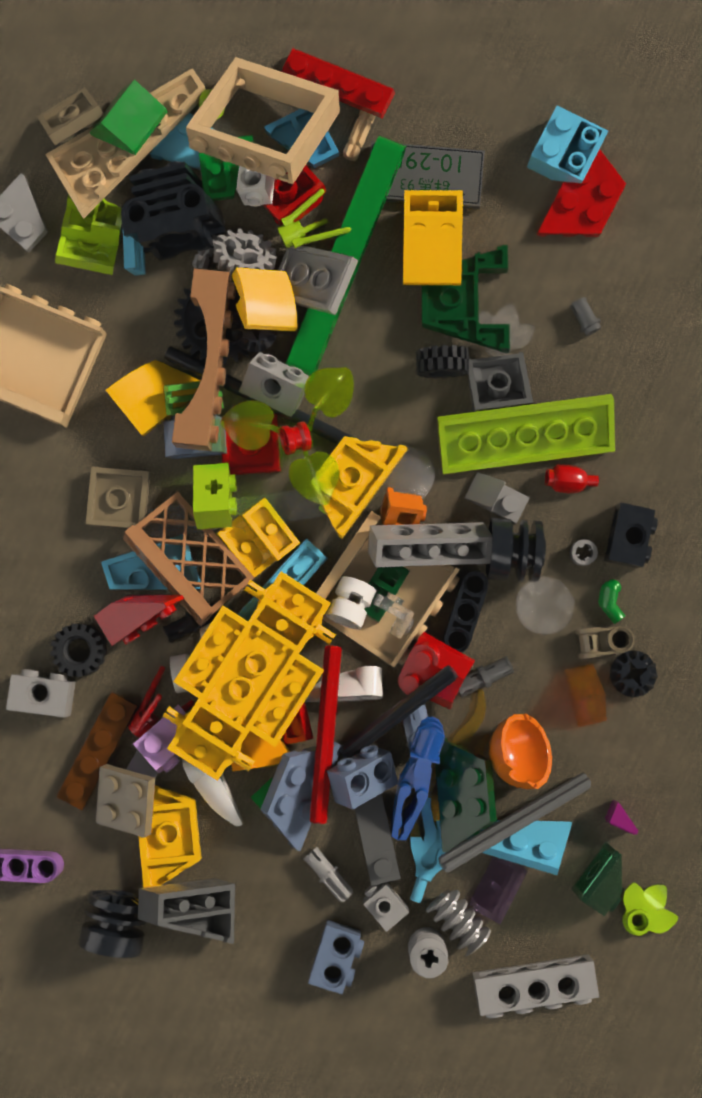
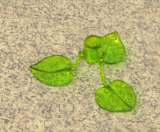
M347 367L323 368L312 373L307 379L304 390L305 397L309 403L316 405L307 424L310 435L316 415L320 409L327 417L334 418L344 413L349 407L354 392V380L351 370ZM245 401L235 405L221 419V425L237 446L246 450H257L263 447L270 439L269 430L279 434L280 429L275 425H270L274 417L273 411L267 404L260 401ZM296 450L297 453H303L304 458L296 459L290 464L289 478L293 487L306 499L317 504L328 505L339 479V468L336 460L325 452L318 451L309 456V450Z

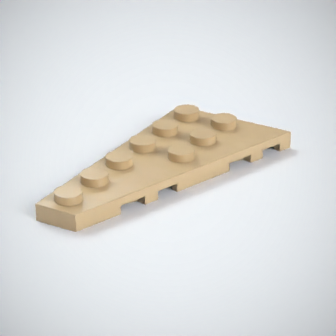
M193 68L150 93L166 107L168 112L136 155L91 136L90 130L93 127L45 154L83 219L199 103L200 95L206 88Z

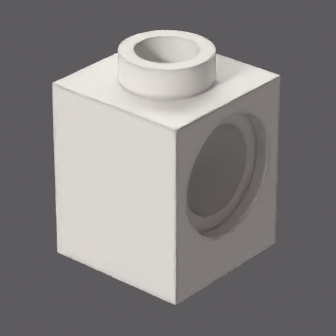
M239 166L236 190L243 204L253 207L272 204L275 179Z

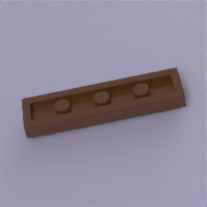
M111 692L57 794V798L81 811L85 809L99 782L100 767L109 763L139 705L115 692Z

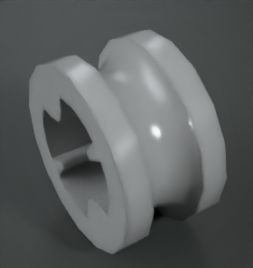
M583 539L571 546L569 554L573 563L579 566H586L595 561L598 551L592 541ZM586 545L589 547L587 552L591 551V556L585 557L582 561L578 558L580 554L576 555V549L583 548Z

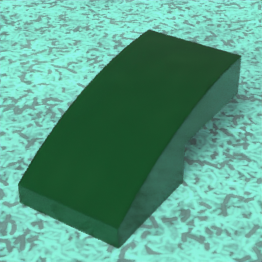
M403 566L377 568L368 583L375 588L376 593L370 607L364 608L367 612V617L377 623L380 622L410 570Z

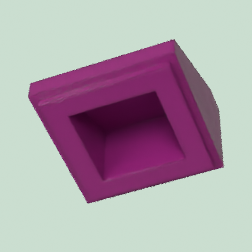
M613 799L604 818L606 819L605 821L632 835H637L638 829L620 803Z

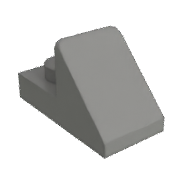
M477 472L464 498L504 519H511L512 523L517 524L530 497L506 486V482Z

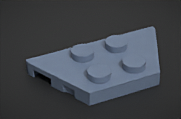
M334 742L332 767L335 766L340 754L339 749L343 746L337 742ZM315 746L304 748L300 752L292 751L282 755L260 809L273 822V826L277 831L283 834L289 841L288 844L297 851H301L311 826L309 819Z

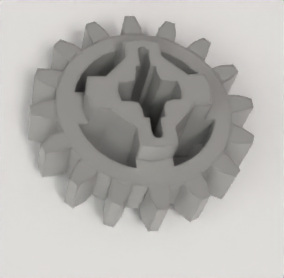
M238 229L237 234L228 230L226 236L220 235L218 241H215L213 261L218 263V270L226 269L230 276L236 267L272 270L275 267L277 258L275 256L276 248H271V241H263L264 235H253V230H249L247 234L243 233L241 229Z

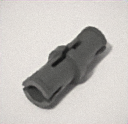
M505 656L485 667L481 665L477 667L476 671L467 675L458 691L460 696L463 698L483 687L487 689L497 680L515 673L508 657Z

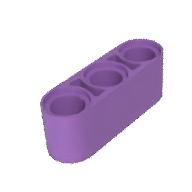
M0 849V881L48 883L59 876L64 868V860L57 852ZM14 859H20L23 862V872H17L13 868ZM43 860H48L53 864V874L44 872L42 869Z

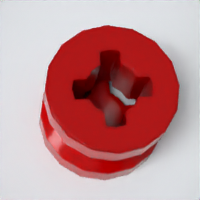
M304 421L297 423L294 427H289L288 425L280 427V442L286 455L294 454L299 449L302 451L311 450V435Z

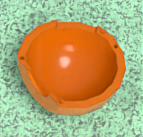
M526 713L513 714L498 724L489 741V758L492 761L495 773L501 780L514 787L539 789L547 782L552 767L550 742L544 729L535 718Z

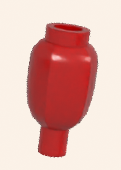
M558 464L553 469L546 470L544 482L545 486H551L554 491L559 493H579L586 486L598 487L599 476L587 475L583 469L577 466Z

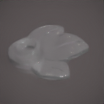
M513 304L504 306L495 316L486 311H482L479 315L480 324H510L509 353L485 347L486 352L491 357L509 355L512 349L525 347L533 337L535 326L519 324L518 313Z

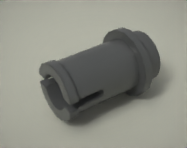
M586 297L578 299L569 306L582 327L580 328L581 333L584 332L586 336H589L602 328L599 324L601 323L600 318L597 319Z

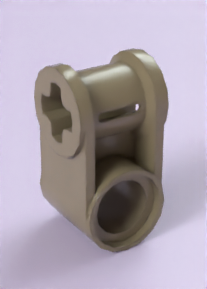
M622 626L575 630V634L579 635L581 651L578 654V659L624 653L629 651L634 644L632 631ZM617 631L623 632L626 636V643L620 648L615 647L612 642V636Z

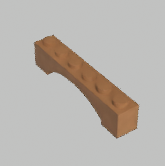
M194 269L190 298L194 306L201 307L207 331V357L203 376L193 399L182 414H175L172 443L176 448L212 451V443L217 444L219 427L215 426L216 414L220 415L222 410V397H218L219 386H224L226 369L222 368L223 357H228L229 339H225L227 328L231 329L233 321V311H229L230 300H235L236 286L232 282L229 272Z

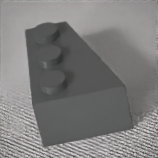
M213 878L139 888V920L234 944V883Z

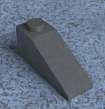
M381 793L355 808L371 886L401 879Z

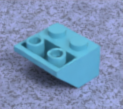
M557 105L531 154L527 168L551 180L582 183L608 130Z

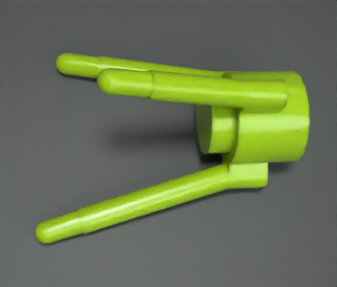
M320 189L289 216L281 219L283 225L277 227V230L287 249L292 246L296 249L307 243L339 236L351 231L350 227H345L306 237L305 233L327 224L328 219L324 218L305 227H302L299 220L293 222L325 193L324 189Z

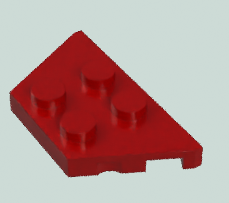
M600 149L582 183L563 182L538 230V236L563 235V237H575L583 235L585 237H599L626 186V182Z

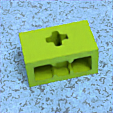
M229 463L193 465V514L197 530L232 527V515H237L236 497L232 498V492H237L236 474H230Z

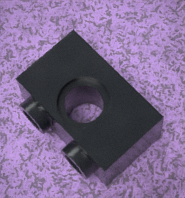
M622 502L615 505L604 557L605 562L637 569L644 567V563L649 562L652 547L648 546L650 535L655 534L658 524V518L654 517V509ZM628 529H634L638 533L639 539L636 544H631L627 541L626 532Z

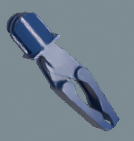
M427 717L421 721L420 726H418L415 732L413 742L410 741L409 743L410 758L398 778L391 818V837L397 840H407L428 798L432 772L431 764H440L439 755L445 740L443 725L435 717ZM414 788L415 795L404 809V816L402 818L403 803L405 798L411 794V789ZM401 828V834L398 837V830Z

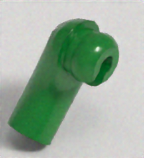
M610 579L604 582L600 588L598 604L612 623L616 624L626 615L616 604L618 593L622 588L621 584L615 579Z

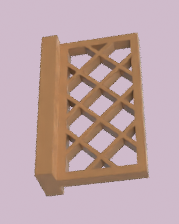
M177 491L138 524L128 528L124 532L123 540L172 595H183L184 599L179 603L202 626L222 605H225L243 590L249 581H253L255 577L212 529H201L204 532L203 542L186 540L187 526L196 527L193 508ZM175 502L185 511L184 520L167 519V510ZM164 512L163 518H157ZM188 515L192 518L193 521H188ZM149 523L163 524L162 538L149 537L143 528ZM166 524L183 525V540L165 539ZM207 536L213 543L207 542ZM155 543H160L161 549ZM165 544L182 545L181 560L169 559L164 554ZM186 546L203 547L202 562L185 561ZM218 548L223 553L222 564L206 562V549ZM227 559H228L232 564H226ZM175 565H181L180 571ZM184 566L201 567V582L188 581L184 576ZM205 567L222 569L221 584L204 582ZM226 569L238 570L245 579L238 585L225 584ZM194 587H200V593ZM204 588L221 589L220 600L212 607L203 598ZM225 589H230L231 591L224 596Z

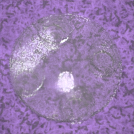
M406 446L407 452L380 489L385 494L387 487H391L394 492L420 495L424 498L434 483V466L430 458L423 451L415 447Z
M540 576L539 582L528 581L520 589L516 598V612L519 620L528 630L537 634L550 635L559 632L569 623L573 615L574 597L562 582L551 577Z

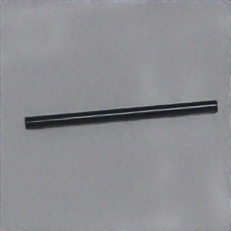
M169 346L164 359L200 377L203 376L205 363ZM227 373L224 386H220L295 424L304 421L309 431L337 445L344 436L353 437L299 409L290 417L239 392L243 381Z

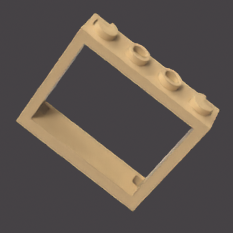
M235 57L186 126L189 147L192 150L213 156L224 162H230L250 171H256L273 177L276 180L279 179L293 184L340 113L339 91ZM238 88L314 113L287 154L211 129Z

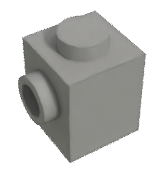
M388 882L369 886L364 892L366 897L363 898V905L386 932L409 913L406 903Z

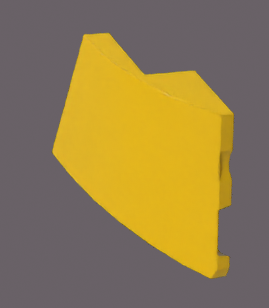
M154 360L130 372L107 388L106 392L144 437L165 419L169 420L171 416H174L166 414L164 385L201 380L158 360ZM198 388L172 391V397L195 394ZM191 401L173 403V408L187 406Z

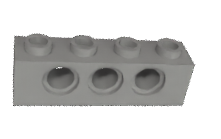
M483 522L370 525L368 554L375 567L490 564L492 534Z
M589 954L472 972L480 1016L486 1015V1018H499L504 1015L503 1012L515 1011L517 1014L530 1013L533 1011V1008L545 1006L546 1009H557L563 1006L562 1003L567 1002L583 1005L591 1003L593 998H599L594 961ZM562 978H572V984L569 988H558V983ZM533 982H541L543 984V988L539 993L532 994L528 992V988ZM505 986L514 989L513 994L509 998H501L499 996V991Z

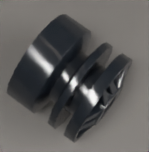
M491 518L488 530L492 534V553L490 564H486L487 579L508 580L511 568H515L518 581H524L526 569H528L529 582H539L546 554V540L542 521H533L529 534L527 520H522L518 533H513L511 519Z
M122 890L90 891L87 901L91 905L86 907L85 914L95 920L82 924L79 946L88 952L108 957H138L142 951L145 933L133 926H141L147 923L138 919L139 896Z

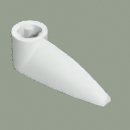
M362 666L356 668V670L340 673L338 702L378 700L383 698L381 667ZM321 681L315 684L305 702H320Z
M182 759L188 779L195 785L207 804L236 827L243 825L244 822L224 774L222 773L217 781Z

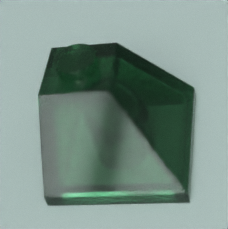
M607 842L604 843L571 888L582 902L603 916L608 911L611 913L617 908L621 901L619 896L622 893V854Z

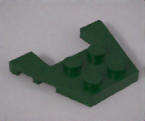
M508 245L498 246L496 250L483 254L478 252L473 257L463 259L461 285H422V328L503 353H509L510 324H480L478 274H507Z

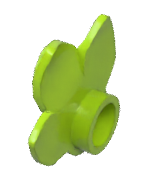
M632 882L626 888L623 894V904L626 910L622 917V923L630 934L641 936L648 931L661 934L676 924L679 919L678 916L664 908L667 900V887L656 884L642 890L637 883ZM635 915H641V922L634 925L632 918Z

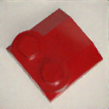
M305 165L293 184L275 179L272 204H264L263 206L272 215L274 221L281 226L283 225L282 218L289 216L320 189H324L326 193V188L319 178ZM324 194L293 222L302 219L322 202Z
M423 632L412 648L397 683L400 689L409 695L444 667L450 665L456 671L457 679L430 699V701L450 710L475 660Z

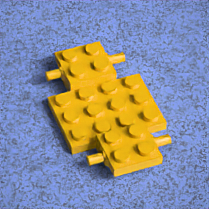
M282 571L274 583L266 589L252 580L249 581L248 585L255 588L257 592L248 586L245 587L244 591L259 599L257 608L249 621L222 605L173 681L199 699L191 711L185 715L169 706L166 710L167 712L162 716L177 725L175 736L167 749L217 781L224 770L233 762L248 772L251 766H253L255 760L240 752L242 742L249 731L276 747L324 672V669L299 653L306 642L314 635L328 643V645H330L332 640L323 635V633L333 639L336 635L321 625L323 615L331 603Z

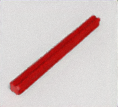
M328 645L324 648V672L322 673L309 819L314 824H326L328 819L330 781L327 770L332 768L342 648Z

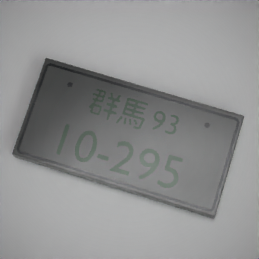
M371 141L370 154L374 147L375 141ZM403 144L406 146L405 154L385 202L404 203V190H462L463 208L480 209L485 151Z

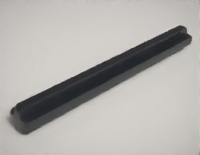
M450 665L444 667L343 744L339 749L341 755L344 758H351L360 753L362 748L371 745L453 683L458 677L456 671Z

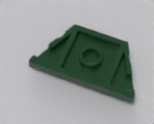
M445 738L439 755L440 764L435 763L442 851L448 852L477 835L480 830L488 828L497 822L492 761L482 755H475L471 750L463 746H457Z

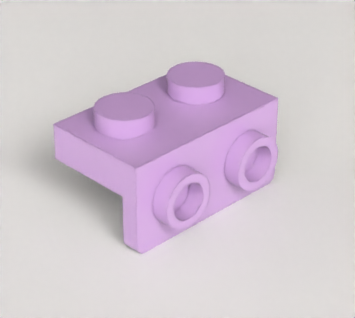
M179 705L174 708V710L182 715L186 714ZM162 718L133 743L158 773H161L163 770L166 773L169 772L180 761L178 755L167 749L175 736L177 725L166 718Z

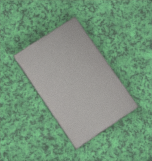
M304 245L296 249L292 246L286 250L278 271L287 272L296 305L336 315L358 260L352 256Z

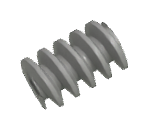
M448 889L436 897L425 911L427 913L433 910L437 911L433 919L434 922L444 919L445 923L441 930L446 931L451 928L453 931L449 936V940L460 938L461 940L456 948L460 950L467 947L468 951L465 956H468L487 941L491 930L489 927H482L483 920L480 917L474 918L476 913L473 908L466 909L468 905L466 899L458 900L460 896L458 890L450 891Z
M430 927L416 930L408 942V952L413 970L424 978L440 976L448 965V952L442 935L436 929Z

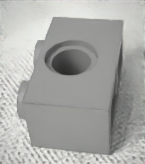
M259 352L249 363L239 392L292 417L301 404L311 377L304 374L297 367H290L278 361L273 355ZM272 379L277 380L280 385L276 384Z
M21 669L20 674H11L6 710L64 718L71 716L76 681L67 680L68 675L50 673L49 678L39 677V671ZM40 684L44 685L48 691V695L43 701L36 696V688Z

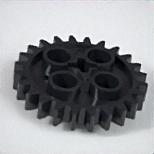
M184 288L183 291L187 299H177L183 308L174 310L175 315L181 318L174 321V325L177 328H183L176 335L178 339L186 338L182 343L183 348L192 347L190 351L192 357L201 353L200 361L205 363L207 357V337H199L197 335L198 329L206 326L204 315L200 306H194L190 298L191 291ZM237 289L235 300H230L229 311L231 305L240 299ZM227 328L226 334L231 330L230 328ZM243 329V330L253 331L254 336H256V339H257V337H258V332H259L260 329ZM229 341L228 357H223L225 367L228 366L229 358H233L237 364H239L238 355L243 354L246 358H249L248 351L239 347L235 341Z

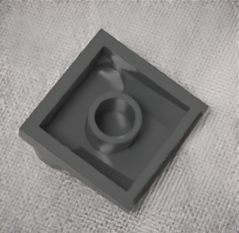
M523 352L504 356L469 359L468 381L473 412L533 404Z

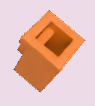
M387 487L380 506L382 525L420 524V522H424L427 507L423 504L422 496L394 492L393 488Z

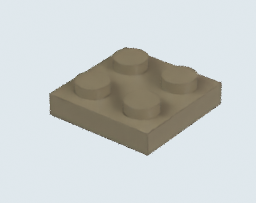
M84 87L40 114L37 118L54 145H57L58 143H65L71 140L75 135L74 133L79 130L94 126L104 114L97 102Z
M91 467L86 525L128 529L147 516L150 472Z
M108 764L101 766L99 771L96 823L143 838L151 835L155 777Z

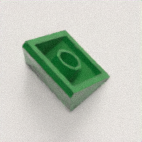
M134 79L121 89L103 113L104 116L100 117L99 121L90 130V134L95 138L136 155L168 111L166 107Z

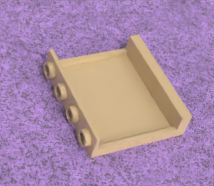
M6 284L5 288L0 286V401L67 428L107 333L100 327L101 323L93 318L85 316L84 320L75 317V312L66 307L58 306V309L48 306L49 302L39 296L32 295L31 298L21 295L22 291L12 285Z
M373 511L370 512L316 592V594L330 603L332 599H337L338 597L335 591L342 576L356 578L368 584L378 568L374 566L368 554L370 525H382L381 517ZM451 565L403 566L410 570L379 623L366 616L360 630L351 629L330 620L326 616L327 611L323 615V620L392 667H395L397 663L402 666L411 652L408 646L412 640H418L420 635L428 628L424 625L428 616L432 615L435 617L444 604L440 600L444 592L447 590L451 593L460 580L456 576L460 569L454 568Z

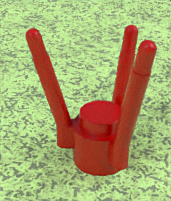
M164 666L159 668L139 709L132 717L133 721L128 726L129 730L138 738L143 736L159 721L157 716L153 714V711L162 699V694H157L147 710L145 709L165 671ZM190 700L181 708L186 712L194 705V701Z

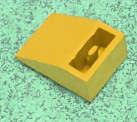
M404 190L403 285H461L462 190Z

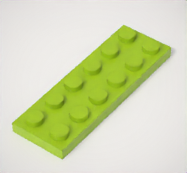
M612 394L437 417L443 474L615 452L614 397Z

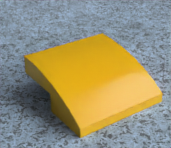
M236 267L231 276L240 296L236 308L244 328L296 331L298 328L296 304L287 272Z
M265 497L232 520V527L221 528L216 532L217 536L254 577L259 575L273 562L279 561L300 544L299 540Z

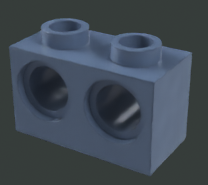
M375 745L362 748L360 753L351 758L340 760L336 766L327 770L335 803L352 810L398 784L391 752L378 748Z
M331 920L326 921L309 975L308 984L342 995L345 986L351 987L355 974V969L351 968L354 957L360 958L364 946V940L360 939L361 930ZM338 937H346L350 941V945L346 949H338L334 945V941ZM329 966H337L341 970V974L336 978H330L326 975L325 969Z

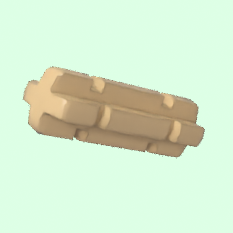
M360 110L359 119L356 120L348 138L349 143H346L343 150V157L350 161L357 160L360 148L363 147L371 128L370 126L375 119L374 115Z

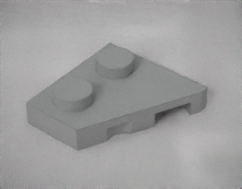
M20 173L0 195V228L30 253L48 231L29 188V183L26 177Z

